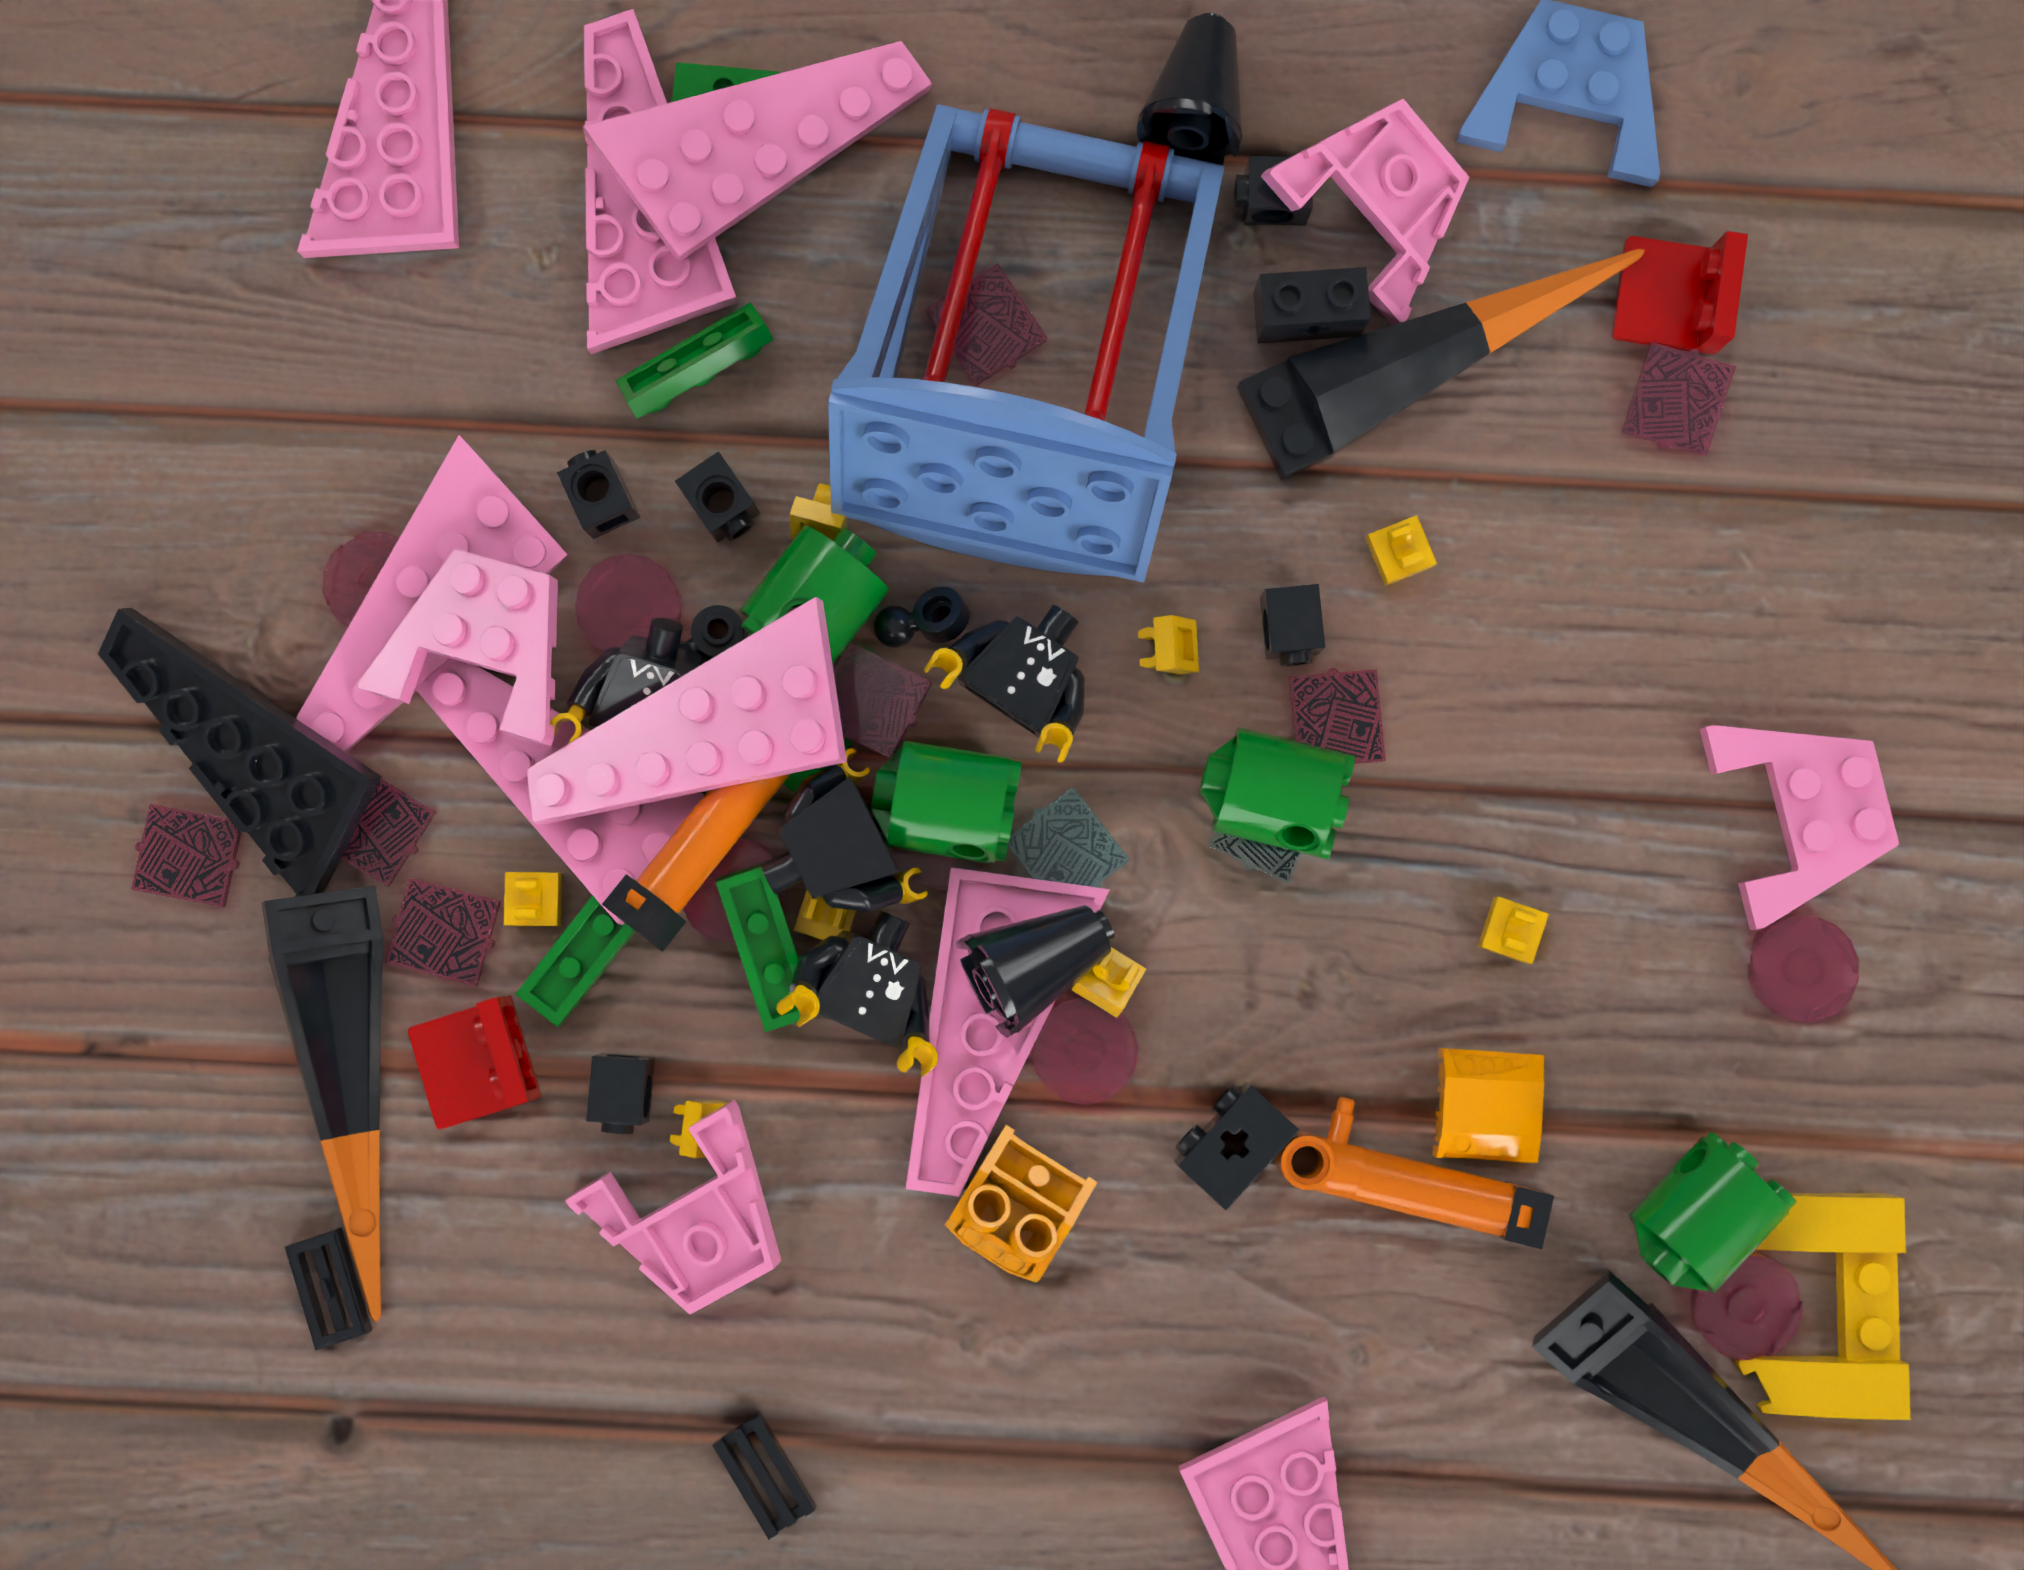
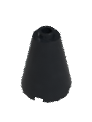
M1204 13L1189 19L1185 24L1139 115L1137 138L1140 142L1144 143V141L1170 146V149H1174V155L1223 165L1225 156L1232 153L1234 158L1239 153L1242 140L1236 31L1221 15Z
M1082 905L968 934L959 939L956 944L957 949L968 950L969 955L960 959L980 1005L986 1014L994 1010L998 1012L1004 1022L995 1027L1002 1035L1008 1038L1015 1033H1019L1111 952L1109 941L1114 939L1115 936L1109 920L1101 910L1093 912L1087 905Z

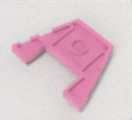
M1404 99L1393 102L1265 170L1261 175L1262 179L1291 212L1301 209L1322 184L1331 177L1396 252V256L1368 286L1369 301L1390 325H1395L1408 319L1412 310L1409 304L1418 285L1424 283L1430 269L1428 261L1437 240L1444 237L1469 180L1466 172Z
M454 549L362 676L358 688L410 704L428 652L501 672L517 678L499 730L552 746L554 726L550 724V700H555V679L551 678L552 648H556L558 580L549 574Z
M1716 725L1700 729L1711 775L1765 764L1791 866V871L1738 883L1750 930L1765 928L1900 845L1873 741Z
M735 1099L696 1121L688 1128L717 1176L643 1218L638 1216L611 1171L574 1192L565 1200L576 1214L580 1215L582 1212H585L602 1228L599 1234L613 1247L617 1244L622 1245L641 1262L642 1265L639 1267V1270L690 1315L768 1273L782 1261L741 1112Z

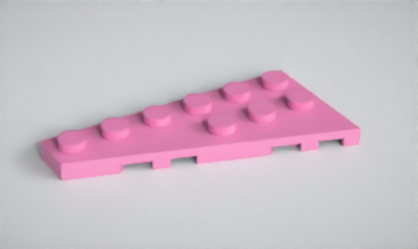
M899 41L583 126V132L671 253L680 262L928 93L932 82L903 42Z

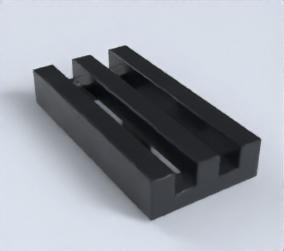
M342 1227L285 1246L315 1351L372 1331ZM326 1244H328L331 1252V1256L334 1262V1266L337 1272V1276L352 1322V1327H349L348 1321L344 1312V1308L341 1302V1298L326 1252ZM307 1250L312 1252L324 1299L327 1302L335 1332L331 1334L328 1333L304 1251Z
M761 1413L713 1443V1448L768 1540L776 1536L783 1528H788L795 1524L802 1516H807L816 1510L817 1505ZM756 1432L796 1499L798 1505L790 1508L747 1436L749 1433ZM733 1443H737L780 1515L779 1517L774 1519L731 1447Z

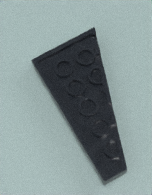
M132 607L118 609L98 652L100 658L135 702L145 703L162 725L159 732L170 746L178 745L192 762V765L189 767L190 771L240 833L247 832L266 855L262 861L274 876L281 874L296 893L294 897L324 893L382 776Z

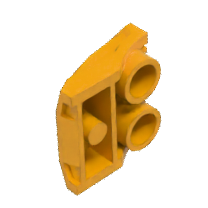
M1439 1048L1438 1058L1442 1059L1443 1062H1439L1438 1077L1440 1087L1437 1089V1092L1440 1093L1439 1111H1436L1438 1119L1435 1125L1436 1135L1434 1141L1438 1142V1145H1433L1432 1156L1436 1158H1472L1538 1163L1543 1117L1544 1055Z
M1005 1125L944 1225L962 1244L1001 1269L1037 1283L1073 1227L1097 1181L1089 1176L1084 1179L1023 1142L1013 1134L1014 1129Z

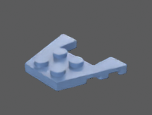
M1540 0L1461 127L1456 142L1502 152L1507 142L1515 102L1618 126L1607 177L1653 188L1659 181L1660 167L1643 21L1552 0Z

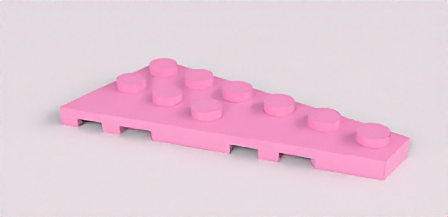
M371 0L374 5L366 33L361 32L356 49L359 57L352 79L348 78L325 154L328 157L320 189H315L310 207L313 209V214L306 235L302 234L297 250L303 258L459 248L448 0Z
M634 9L584 25L585 89L587 91V121H585V125L667 104ZM585 136L587 143V168H585L586 249L588 251L586 296L587 304L589 305V331H587V350L592 355L739 303L716 238L678 262Z
M458 435L296 717L297 720L346 753L403 703L358 688V684L454 549L545 574H550L569 557V554L462 436ZM428 652L416 687L447 661L449 657Z
M814 597L527 768L533 822L543 825L847 762L823 601Z
M452 658L445 661L415 688L601 905L626 874L634 880L639 877L704 796V794L699 792L543 825L534 823L532 820L526 769L568 745L571 737L575 734V724L570 721L563 722L558 727L552 746L499 730L513 686L476 665ZM550 708V721L553 717L560 714ZM584 727V735H585L586 733L590 732L591 730H589V729H587V728ZM603 906L616 923L624 924L623 921Z
M951 867L929 1019V1043L935 1047L938 1053V1062L925 1077L921 1076L906 1189L960 1196L1055 1003L1054 1001L1019 1033L1006 1038L995 1027L1004 1022L998 1012L994 1010L986 1014L974 994L960 959L968 956L969 953L966 949H957V941L968 934L1082 905H1087L1095 912L1101 909L1110 889Z
M1325 1396L1178 1466L1226 1570H1349L1335 1474V1457L1331 1443L1328 1402Z

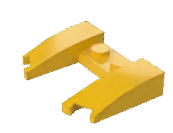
M1790 1193L1795 1198L1796 1204L1789 1210V1214L1755 1250L1835 1252L1838 1356H1735V1365L1739 1373L1747 1375L1755 1372L1769 1400H1763L1756 1404L1758 1410L1766 1414L1824 1418L1911 1420L1909 1364L1900 1360L1897 1253H1906L1904 1198L1888 1193Z

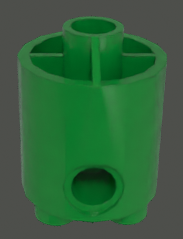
M804 525L739 609L747 617L740 626L752 635L786 615L790 608L799 607L817 597L824 603L832 664H834L889 592V588L867 568L877 553L867 543L846 528H842L832 541L814 528Z
M1238 727L1230 741L1212 754L1209 753L1204 768L1199 795L1204 797L1214 816L1212 831L1328 860L1333 848L1336 832L1331 826L1341 829L1347 814L1349 797L1341 795V785L1347 787L1350 782L1355 756Z
M905 740L903 747L877 770L871 812L887 842V847L994 864V861L1005 863L1022 762L1011 760L1010 757Z
M1709 1132L1706 1137L1702 1136L1628 1216L1635 1226L1640 1252L1639 1256L1661 1278L1672 1286L1715 1293L1789 1214V1210L1796 1204V1200L1776 1181L1770 1179L1766 1183L1754 1172L1759 1165L1758 1161L1742 1146L1734 1141L1728 1145L1715 1133Z

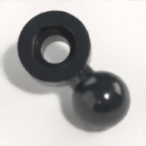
M936 587L924 593L917 600L911 612L901 606H888L882 609L875 618L874 632L882 644L892 648L906 645L911 641L915 632L919 631L931 642L945 643L955 639L964 631L969 621V609L954 589Z
M712 605L706 607L693 620L691 627L692 638L686 642L680 640L679 648L697 653L710 660L744 640V629L740 626L743 621L733 609L727 606ZM714 623H722L727 627L728 633L722 639H714L708 634V628Z

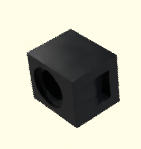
M1249 156L1244 175H1236L1234 201L1235 207H1244V225L1306 226L1313 209V196L1301 209L1291 212L1261 177L1265 170L1290 157Z
M596 450L582 452L567 462V468L557 472L583 530L592 539L641 518L615 461L606 450L597 453ZM598 479H604L609 482L608 492L603 499L596 502L586 501L585 493L590 483Z
M719 451L675 480V483L717 543L725 537L728 541L741 537L755 525L753 518L761 514ZM722 490L732 492L734 494V501L727 511L713 513L708 510V503L713 494Z
M1319 584L1264 590L1260 596L1266 659L1280 658L1281 666H1299L1312 663V655H1318L1325 648Z
M605 1053L593 1055L586 1121L602 1123L601 1132L613 1134H633L634 1125L641 1126L649 1122L655 1057Z

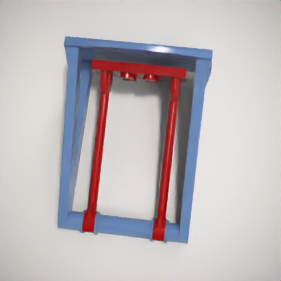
M938 104L857 351L838 378L834 379L828 401L831 513L864 521L881 529L931 546L981 559L1047 571L1116 576L1144 583L1177 456L1175 453L1172 417L1225 166L1174 155V149H1170V146L1144 141V143L1138 142L1137 147L1024 123L1021 122V116L1003 110L984 109L982 114ZM951 152L973 155L974 161L979 162L980 167L925 375L921 380L897 378ZM1012 164L1128 189L1127 194L1134 197L1084 414L1009 393L945 382L1000 170L1011 169ZM1164 197L1195 204L1144 436L1142 437L1129 430L1105 422L1154 203H1158V201L1163 202Z

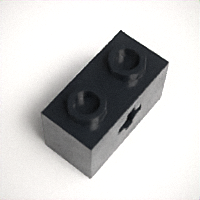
M1366 267L1260 274L1253 292L1257 344L1356 337L1363 334L1371 319Z
M1247 1082L1240 1089L1234 1084L1229 1086L1212 1105L1211 1108L1217 1113L1203 1129L1197 1124L1194 1125L1175 1147L1181 1153L1174 1160L1177 1166L1226 1211L1299 1131L1291 1121ZM1242 1129L1244 1132L1239 1140L1244 1145L1243 1149L1239 1153L1229 1149L1222 1155L1220 1152L1225 1146L1223 1140L1220 1139L1222 1133L1228 1130L1230 1133L1236 1134Z

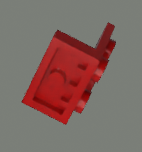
M1726 231L1712 247L1629 236L1624 242L1623 253L1636 249L1645 251L1638 261L1620 271L1612 338L1618 341L1715 355L1735 337L1748 234Z
M512 995L487 999L476 1003L474 1007L414 1025L408 1029L410 1042L437 1129L442 1130L542 1098Z

